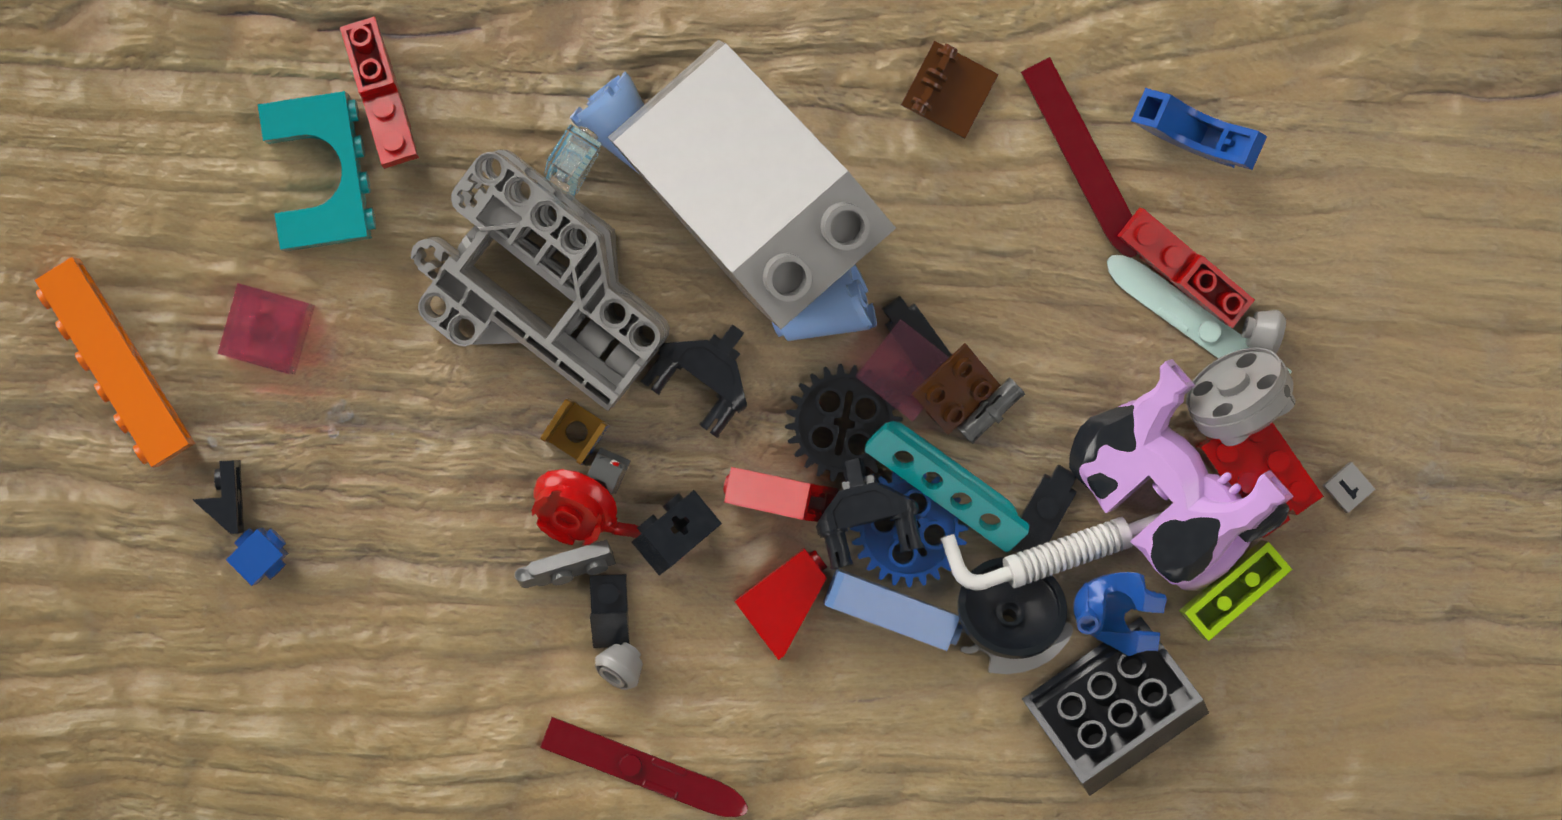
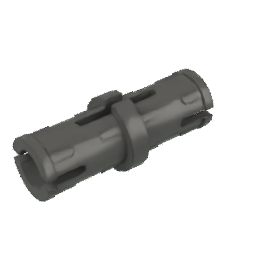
M1009 377L987 400L979 402L980 407L959 425L957 429L969 442L974 444L995 422L999 424L1004 419L1002 415L1025 395L1024 391Z

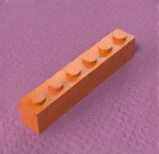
M71 257L35 279L36 284L40 288L36 291L39 300L46 309L52 308L59 319L55 322L56 327L67 341L71 339L78 349L75 353L77 361L86 372L91 370L98 381L94 384L97 393L104 402L110 401L117 413L113 415L119 428L125 434L130 432L135 440L136 445L133 446V449L144 465L149 463L151 467H159L196 444L81 259Z

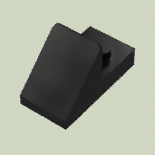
M219 461L220 468L215 469L214 483L216 490H221V497L193 499V501L230 534L244 533L241 461Z
M627 574L590 575V623L593 648H609L614 644L622 645L623 643L630 644Z

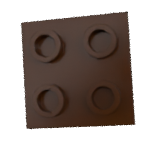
M934 41L901 106L965 139L999 74L957 53L958 50L949 44L942 45Z
M964 343L912 395L923 406L929 417L949 435L980 406L979 402L987 399L1001 385L968 345Z

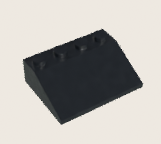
M1141 616L1127 625L1132 632H1153ZM1160 641L1158 651H1144L1131 656H1127L1103 642L1022 698L1089 796L1209 714L1203 698Z

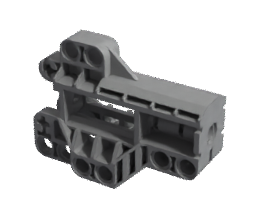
M501 149L481 154L476 158L451 194L453 207L475 226L465 235L457 249L440 237L420 240L412 248L411 259L418 266L417 269L433 281L418 303L420 316L458 346L504 343L523 344L600 406L609 411L621 399L661 345L667 340L670 331L668 321L619 282L614 228L576 198L565 194L513 152ZM494 159L498 160L501 165L499 176L494 173L492 168ZM523 181L530 187L531 195L529 199L524 197L521 192ZM484 185L490 186L487 191L483 187ZM473 188L479 189L476 194L472 192ZM553 208L556 210L557 218L553 214ZM581 230L587 237L586 241L582 238ZM533 231L546 240L542 248L528 238ZM493 239L573 301V304L554 328L474 266ZM434 247L436 249L434 256L438 260L426 262L427 254L424 250ZM558 250L570 259L568 268L553 258ZM441 267V268L439 269V272L436 273L435 270H436L437 268ZM434 296L442 298L445 302L446 310L443 315H438L431 309L430 304ZM615 302L625 308V318H621L615 313ZM587 315L591 320L578 337L574 338L571 334ZM462 319H468L473 323L475 333L472 338L465 337L460 332L459 324ZM643 325L653 329L655 333L654 341L647 339L643 335ZM614 339L619 340L620 343L606 361L602 360L600 357Z

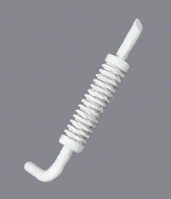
M1162 512L1131 523H1127L1123 517L1112 519L1110 522L1106 521L1103 524L1092 526L1090 529L1086 528L1083 531L1072 533L1070 536L1066 535L1063 538L1052 540L1050 543L1046 542L1043 545L1040 544L1037 547H1032L1030 550L1026 549L1023 552L1020 551L1017 554L1006 556L1003 558L1002 568L978 575L972 574L965 567L954 534L940 539L952 570L951 572L956 581L963 587L979 591L1009 581L1013 588H1018L1026 583L1038 581L1039 578L1043 579L1046 576L1049 577L1060 571L1072 569L1080 564L1092 562L1100 557L1112 555L1120 550L1132 548L1133 544L1130 541L1133 537L1138 535Z

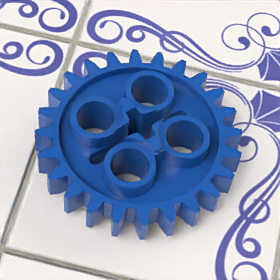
M893 471L892 482L888 483L882 476H879V483H883L906 496L912 493H920L924 496L926 501L925 507L915 516L919 525L921 542L927 551V555L922 557L917 549H913L912 556L907 562H896L892 556L893 548L899 544L895 522L893 527L885 532L877 530L873 522L850 528V530L860 532V537L851 541L852 545H863L864 547L857 555L858 559L869 557L871 560L866 569L870 571L878 566L880 568L878 579L880 580L888 573L892 574L891 581L894 586L899 582L900 577H905L907 587L912 586L913 577H918L921 584L925 586L927 581L926 575L929 573L939 580L938 568L942 566L951 571V568L947 561L942 541L936 545H930L925 541L924 532L926 528L933 524L940 525L944 532L943 537L954 534L958 545L962 546L966 545L967 542L959 538L958 533L969 530V527L959 524V518L906 480L900 479L899 475ZM936 476L930 483H939L940 477ZM960 497L953 498L958 503L961 501Z

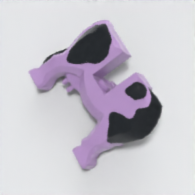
M1171 359L1165 361L1160 366V379L1156 387L1150 392L1142 395L1137 400L1129 401L1114 409L1092 416L1080 426L1070 451L1069 468L1077 479L1094 494L1105 513L1115 510L1147 480L1152 478L1154 481L1152 486L1158 495L1164 500L1170 499L1173 504L1130 542L1145 555L1153 568L1168 582L1177 584L1185 591H1198L1208 587L1227 573L1253 540L1281 526L1287 518L1290 509L1286 502L1294 496L1271 470L1258 478L1252 492L1244 498L1238 493L1241 490V485L1236 483L1232 486L1228 482L1232 476L1229 472L1224 473L1221 477L1217 474H1208L1199 452L1184 437L1168 426L1175 410L1184 402V395L1196 386L1175 361Z

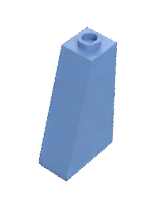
M839 568L835 569L823 600L827 607L945 651L948 650L950 644L956 646L963 629L962 625L958 623L959 615Z

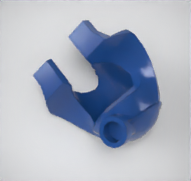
M1119 572L1103 575L1087 583L1085 582L1075 596L1073 608L1077 628L1081 633L1090 634L1125 655L1131 656L1144 651H1158L1160 632H1132L1125 623V613L1131 609H1137L1142 612L1164 613L1165 604L1168 600L1165 594L1146 589L1144 575L1134 572Z

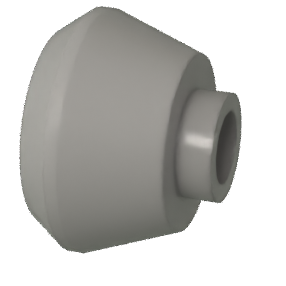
M1279 310L1258 311L1253 317L1248 316L1242 329V337L1247 338L1246 345L1249 348H1265L1276 354L1283 340L1286 318Z
M623 643L622 645L614 644L596 656L595 668L599 675L607 682L619 689L628 690L638 685L643 666L640 659L641 653L628 643Z

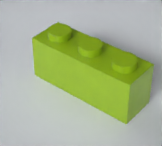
M1260 540L1240 557L1227 573L1208 587H1205L1178 611L1201 638L1210 641L1293 569L1270 542Z

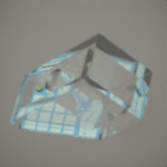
M570 124L547 158L544 177L557 188L575 198L600 153L602 143L597 141L598 136L586 127L580 126L576 128Z

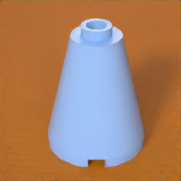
M624 72L621 77L618 75L588 98V107L584 110L578 107L570 116V119L577 127L636 171L608 139L610 134L644 106L631 77L627 72Z
M855 264L782 329L773 322L772 325L778 337L784 335L787 341L870 330L877 326V318L873 303L868 305L866 293L869 291Z

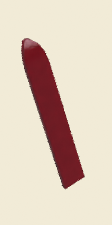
M1049 57L1023 70L1020 73L1105 236L1120 254L1130 258L1136 256L1137 253L1117 237L1131 219L1132 214L1051 58Z
M551 717L540 746L542 749L714 815L739 817L745 815L748 811V805L744 798L734 788L718 780Z

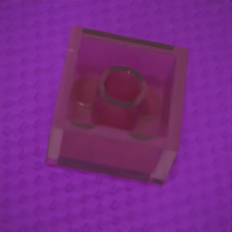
M237 283L217 354L295 375L315 305Z

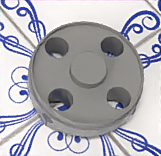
M1246 348L1220 357L1195 377L1192 382L1196 386L1186 394V405L1198 430L1207 437L1220 439L1222 444L1226 446L1237 445L1247 439L1249 435L1264 429L1279 416L1288 413L1296 402L1292 394L1294 388L1293 379L1287 367L1277 354L1265 348Z

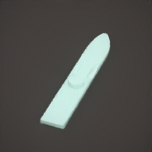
M1111 255L1108 258V272L1118 286L1219 359L1231 352L1249 348L1246 345L1247 338H1243L1240 333L1214 317L1198 303L1144 264L1123 255Z

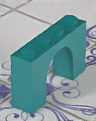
M342 91L257 104L264 142L274 144L308 138L320 139L329 143L339 156L342 167V176L338 189L325 203L312 208L274 213L280 250L288 252L372 239L371 230L376 229V220L373 208H367L365 194L370 193L371 189L367 171H361L360 158L365 157V149L362 136H356L354 122L359 121L356 99L350 100V95Z

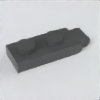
M606 539L533 561L528 566L517 569L515 578L522 588L536 585L545 586L551 583L553 585H563L572 581L573 577L581 574L596 575L603 573L608 569V566L615 565L616 562L613 551Z

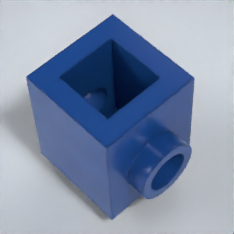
M249 528L234 542L238 548L226 559L253 586L258 584L265 576L270 580L285 567L286 564L282 560L289 553L283 548L286 544L284 539L272 528L268 531L264 528H258L255 531Z

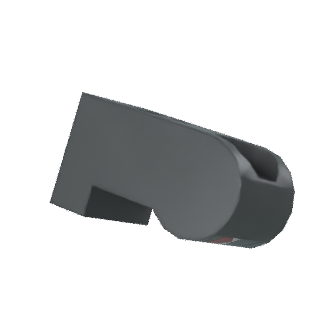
M601 447L587 476L595 479L611 494H616L631 460Z

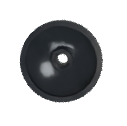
M1004 557L983 562L974 568L971 573L978 575L1003 567ZM1046 576L1043 579L1039 578L1038 581L1026 583L1018 588H1013L1009 581L979 591L961 586L958 595V615L967 635L980 648L1003 658L1024 659L1043 653L1060 637L1067 619L1066 598L1061 586L1053 576ZM1009 615L1014 621H1005L1002 616Z

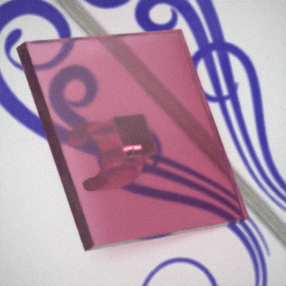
M900 319L855 377L913 422L923 410V406L912 393L949 357Z

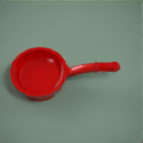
M564 469L547 471L538 477L533 492L535 502L531 510L532 516L534 514L537 515V526L552 539L568 545H574L576 540H584L583 546L598 540L600 533L604 532L637 538L641 534L637 529L638 525L617 521L616 501L610 492L595 479L580 472Z

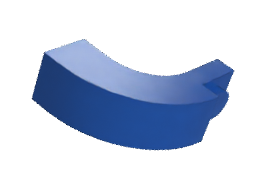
M1145 88L1131 119V122L1175 146L1232 168L1236 165L1253 170L1267 138L1260 131L1213 118L1188 106L1171 94Z

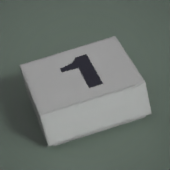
M1353 462L1347 463L1322 485L1345 513H1349L1376 490Z

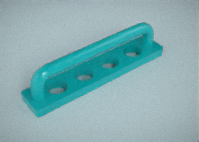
M896 421L887 422L866 442V453L1003 551L1009 552L1028 534L1030 525L1019 517L1016 508L1007 498L906 425ZM898 451H906L913 456L914 460L907 463L901 462L894 454ZM927 472H936L942 477L943 481L930 483L923 475ZM955 493H965L972 501L967 504H960L953 499L952 495ZM991 513L996 515L1000 522L993 525L987 524L981 519V516Z

